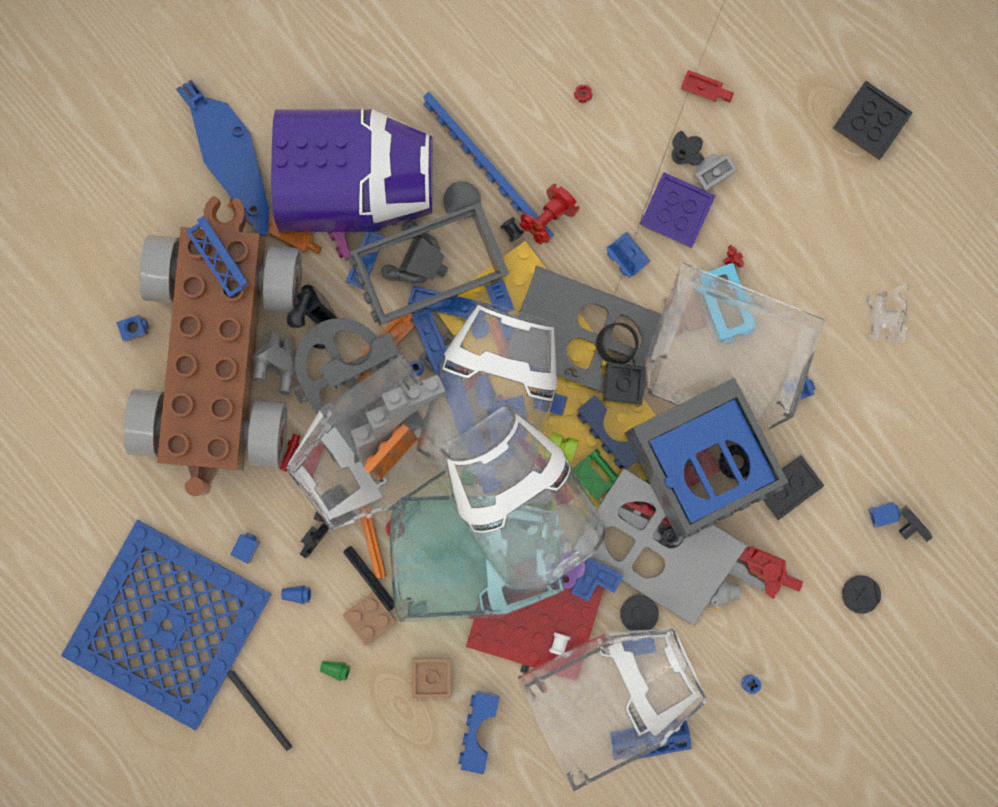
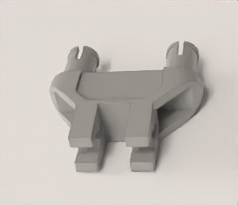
M275 330L271 331V334L263 333L261 348L252 355V362L254 364L253 381L264 382L266 369L281 377L279 393L283 395H290L292 393V380L296 377L295 360L292 355L293 339L285 337L284 341L280 340V333Z

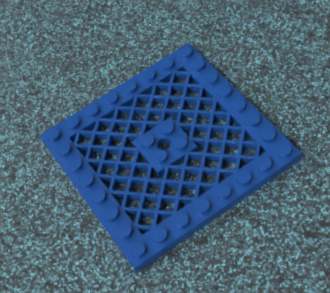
M137 520L61 656L196 731L272 593ZM145 547L150 549L149 551L143 552ZM152 553L154 563L145 565L143 555ZM157 554L165 557L166 560L159 562ZM139 559L141 567L133 569ZM169 562L171 572L162 575L160 564ZM173 562L184 569L175 571ZM156 566L158 576L149 579L146 568ZM142 570L145 580L136 582L133 572ZM185 571L188 582L179 584L176 574ZM190 572L201 578L192 580ZM130 575L132 584L124 586L126 580ZM172 575L175 586L166 588L163 577ZM159 579L162 589L153 592L150 581ZM202 581L205 591L196 593L193 583ZM207 581L217 587L209 590ZM146 583L149 593L139 595L137 585ZM189 584L192 595L182 597L180 587ZM133 587L135 597L126 599L124 589ZM176 588L179 599L169 601L167 590ZM219 590L222 600L212 603L210 592ZM224 591L232 594L234 597L225 599ZM163 592L165 601L159 598L156 603L154 594ZM120 593L122 601L114 603ZM206 594L208 604L199 607L197 596ZM150 596L152 607L143 609L141 598ZM193 597L195 608L186 610L184 600ZM236 599L238 610L229 612L227 601ZM240 599L245 602L243 606L241 605ZM137 600L139 610L130 613L128 602ZM180 601L181 609L173 606L171 603ZM223 603L225 613L216 616L213 605ZM123 604L126 614L117 616L115 606ZM210 607L212 617L203 620L200 609ZM111 609L113 618L105 620ZM153 609L148 619L146 620L144 611ZM197 611L199 621L191 623L193 616L188 613ZM239 612L234 623H232L230 615ZM140 613L143 623L134 626L131 615ZM226 616L229 626L220 629L217 618ZM127 617L130 627L121 629L118 619ZM168 619L171 621L172 627L170 630L163 629V620ZM114 620L116 631L108 633L105 623ZM213 620L216 630L207 633L204 622ZM200 624L203 634L193 636L191 626ZM143 626L140 633L146 637L138 639L135 628ZM101 627L103 635L95 637ZM131 630L133 640L125 643L122 632ZM186 630H188L190 638L181 640ZM229 630L223 641L221 632ZM217 633L219 644L210 646L208 635ZM118 634L120 644L111 647L109 636ZM204 637L206 647L197 650L195 639ZM104 638L107 648L98 650L96 640ZM147 639L150 650L141 652L139 641ZM152 640L158 642L163 646L154 648ZM191 641L193 651L184 654L181 643ZM134 643L137 653L128 656L125 645ZM178 646L180 655L171 657L169 649L175 651ZM220 646L215 657H213L212 649ZM121 647L124 657L115 660L112 649ZM164 649L167 659L158 661L155 651ZM207 650L210 661L201 663L198 653ZM108 651L110 659L100 653ZM151 652L154 663L145 665L142 655ZM194 654L197 664L188 667L185 656ZM138 656L141 667L132 669L129 659ZM181 658L184 668L175 670L172 660ZM125 660L127 668L121 666L116 662ZM168 662L171 672L162 674L159 664ZM210 664L204 675L202 666ZM155 666L157 676L148 678L146 668ZM198 667L201 677L192 680L189 670ZM142 669L144 678L134 673V671ZM185 671L187 682L178 684L176 673ZM172 675L174 685L165 688L163 677ZM159 679L161 687L150 681ZM201 681L198 688L195 691L193 683ZM188 684L191 695L182 697L180 687ZM175 688L177 696L167 690ZM192 698L189 703L185 701V699Z

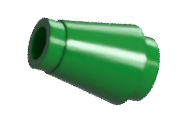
M322 661L320 672L338 681H346L350 672V666L346 665V662Z

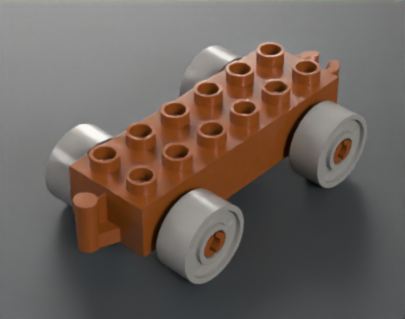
M211 197L204 208V217L208 220L250 284L233 297L229 298L186 232L190 229L188 227L180 228V238L148 235L141 254L139 281L142 299L144 301L173 303L164 392L133 389L131 391L125 411L124 447L128 455L158 457L157 463L188 466L191 479L185 483V490L191 496L208 494L211 490V483L219 469L244 471L246 445H248V461L250 466L272 468L281 467L286 447L288 425L286 402L255 400L251 418L249 419L254 367L252 355L255 353L261 291H263L265 311L291 312L299 302L297 295L301 291L302 252L300 248L270 246L265 265H263L266 241L260 234L243 232L246 223V209L238 198L232 201L234 216L228 223H222L217 219L216 213L221 205L217 197ZM198 229L192 233L197 240L204 241L206 234L203 229ZM207 245L205 253L207 256L215 257L216 249L212 245ZM217 261L216 270L218 273L226 274L227 266L225 262ZM228 277L227 287L230 291L240 286L236 279Z

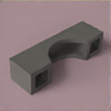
M390 332L372 340L371 353L364 362L357 365H349L336 358L320 366V369L330 388L335 387V389L346 385V380L350 378L356 380L363 376L362 372L368 369L370 372L381 367L379 363L385 360L387 363L398 358L397 354L400 352Z

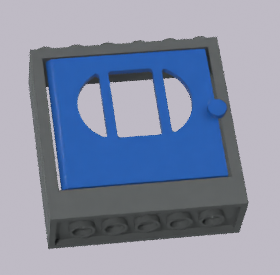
M735 377L624 433L676 537L683 536L684 539L700 532L699 528L703 530L717 524L716 519L717 521L724 520L734 515V513L750 507V503L762 501L767 496L783 490V485L788 483ZM699 415H702V416H700V417H698V418H696V419H694V420H692V421H690V422H687V421H689V420H691V419H693V418H695V417H697V416H699ZM725 440L736 443L745 451L750 466L746 481L743 479L732 458ZM714 444L719 445L738 483L737 487L719 496L715 495L695 456L696 453ZM688 459L691 461L709 500L696 496L688 488L684 479V468Z

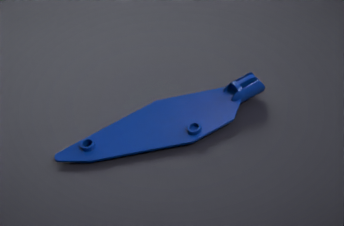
M191 79L176 90L190 107L203 162L231 199L238 198L241 200L246 209V218L261 236H266L268 234L269 207L250 132L227 103L205 97ZM254 209L256 213H252L250 210Z

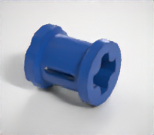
M754 675L743 677L741 685L745 691L750 694L760 691L761 682ZM752 680L755 683V686H752L750 689V687L747 686V683H750Z

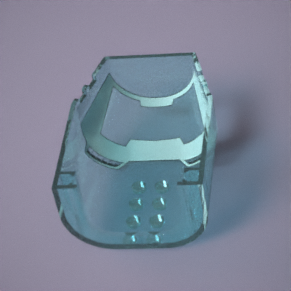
M495 495L467 496L472 508L495 504ZM455 496L401 497L394 504L390 523V553L394 606L400 622L499 618L563 592L557 512L523 504L507 515L505 527L489 533L473 532L468 522L460 517ZM492 523V524H488V528H489V527H492V528H493V523ZM472 525L476 529H487V525Z

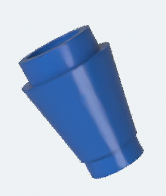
M305 585L283 588L281 598L282 600L300 604L309 603L311 589Z

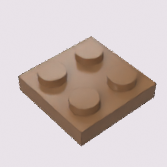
M374 592L343 614V617L365 646L397 622Z
M412 658V698H451V658Z

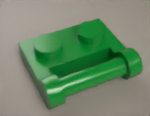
M595 449L571 470L572 474L594 500L611 488L619 476L601 457V452L598 449ZM594 459L611 480L606 483L589 462Z

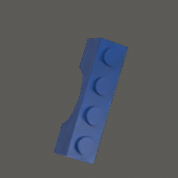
M476 691V695H472L470 706L473 707L472 714H468L466 725L469 726L468 734L464 733L462 745H466L464 753L460 752L458 764H462L461 770L484 774L488 752L479 745L476 732L484 720L496 716L499 695Z

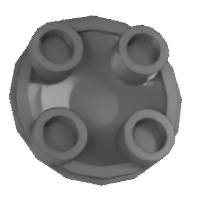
M457 182L447 188L443 204L446 211L450 214L479 202L481 204V196L473 184Z

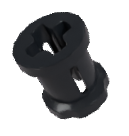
M514 217L500 226L510 237L509 241L511 243L525 233L514 222Z

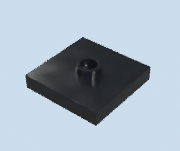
M607 362L603 401L641 406L645 367Z

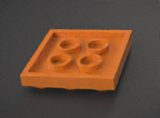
M404 424L397 426L392 432L393 436L388 441H383L378 447L379 451L365 461L366 465L363 468L379 481L419 439Z

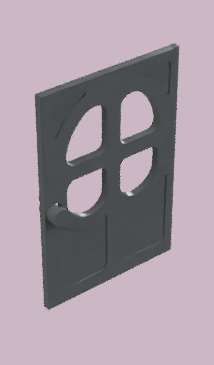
M535 266V271L518 319L540 325L554 326L557 376L604 394L605 377L600 374L603 358L599 355L597 347L588 369L573 365L567 356V345L572 339L579 338L596 346L598 334L582 328L578 322L579 311L588 304H595L607 310L608 315L604 327L616 323L618 316L623 315L629 318L638 328L642 342L632 360L635 366L645 367L644 394L669 317ZM614 326L610 327L603 337L605 350H611L627 357L631 356L635 348L614 341L612 339ZM532 327L530 331L514 328L505 356L529 362V365L550 372L551 331Z

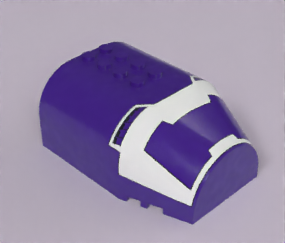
M276 109L272 127L271 196L273 215L278 231L376 232L381 230L382 227L398 225V222L404 220H413L432 214L433 137L374 109Z

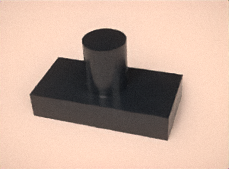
M907 505L901 509V513L909 522L899 530L900 534L907 539L917 531L926 542L932 539V533Z

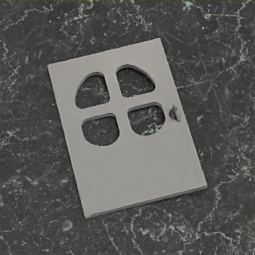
M624 468L574 545L571 546V550L586 559L590 558L623 575L622 582L689 624L694 625L747 545L716 525L703 530L699 528V533L685 539L683 538L678 546L667 547L653 538V533L666 515L651 485ZM641 501L654 505L656 511L645 528L638 529L619 517V508L625 503ZM609 526H615L635 539V543L621 561L614 559L605 546L603 534ZM645 547L657 552L665 560L664 569L654 577H643L632 569L633 563Z

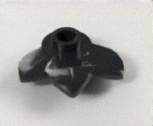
M683 131L675 135L672 141L674 147L671 153L672 160L676 164H700L704 160L703 155L699 153L703 145L702 138L698 136L687 138Z

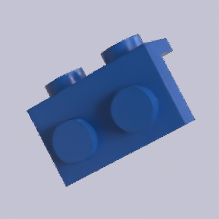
M628 232L606 247L609 258L612 261H616L620 266V272L624 276H628V278L637 274L651 262Z

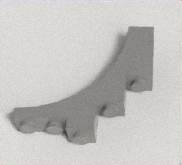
M438 375L401 390L398 387L381 394L384 405L366 413L368 424L350 431L363 467L366 465L365 461L379 451L378 447L388 438L391 432L404 419L429 402L446 394Z

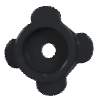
M671 525L666 528H659L658 533L661 535L660 542L662 545L666 546L678 542L679 537H676Z

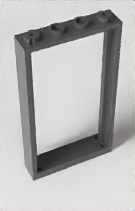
M480 202L351 251L348 258L351 267L357 271L356 280L359 286H363L365 291L363 294L367 305L370 304L372 308L371 316L379 326L494 282L509 274ZM472 215L495 272L384 314L361 257Z

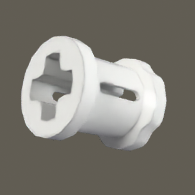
M554 632L555 638L552 648H549V652L565 656V648L571 637Z

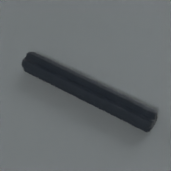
M352 546L346 548L343 553L386 609L391 611L395 608V601L378 579H376Z

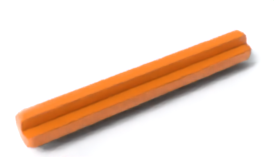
M370 506L359 510L374 575L376 579L386 577V571Z

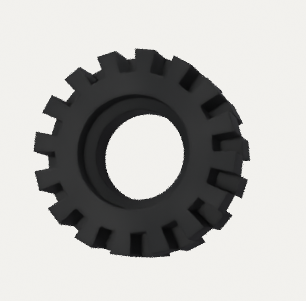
M739 445L728 446L727 448L731 456L737 454L743 458L744 464L739 471L743 478L747 477L750 466L745 451ZM721 453L720 459H718L719 468L728 478L735 479L723 453Z

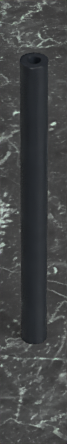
M234 671L230 672L227 676L286 751L293 746Z

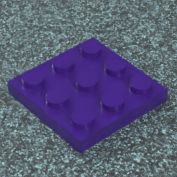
M663 172L640 225L692 248L715 195Z

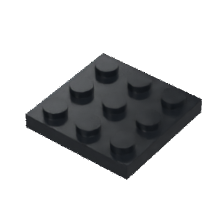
M865 81L833 129L880 160L913 112L868 81Z

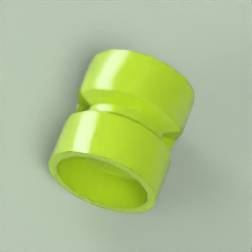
M552 432L550 440L561 448L568 463L571 464L578 440L570 437L564 439L563 435ZM546 450L545 456L550 457L551 453Z

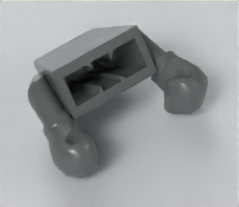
M411 220L405 221L402 224V231L419 225ZM428 233L411 238L413 240L402 261L400 270L390 264L384 265L381 269L383 278L388 281L402 280L412 284L427 281V279L433 280L436 274L444 277L448 271V267L441 264L444 254L440 252L441 248L436 238Z

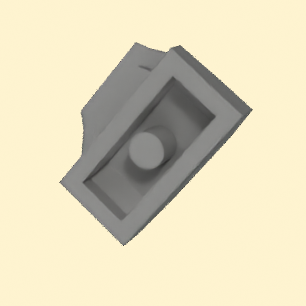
M712 154L696 165L697 173L695 176L704 191H707L730 177L738 169L728 154L725 156Z

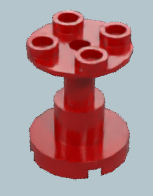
M552 184L546 190L549 201L544 205V212L537 219L527 214L521 215L520 227L526 232L529 231L533 235L535 242L539 245L550 242V236L544 227L552 219L558 220L563 214L574 217L580 209L579 205H574L577 202L575 198L563 187L556 188L557 184Z

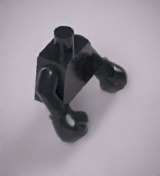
M306 284L297 295L298 305L288 313L286 320L291 328H300L305 325L306 315L316 324L338 317L325 296L313 285ZM315 344L313 346L317 349L326 348L323 344Z

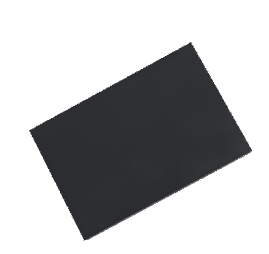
M802 455L782 468L788 480V483L783 485L784 489L767 496L763 500L777 520L824 487Z

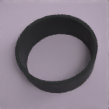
M613 323L605 326L599 332L596 340L599 355L606 362L625 364L634 357L639 346L637 333L631 326L625 323ZM614 325L627 328L635 339V351L627 358H614L604 348V334Z

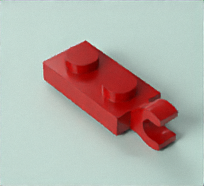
M690 70L687 71L681 86V90L714 102L719 97L723 101L730 103L734 94L731 91L722 89V82Z

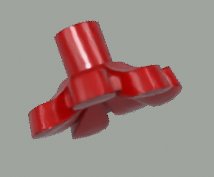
M729 245L726 252L728 257L723 260L724 264L733 263L739 268L743 267L742 253H737V249Z

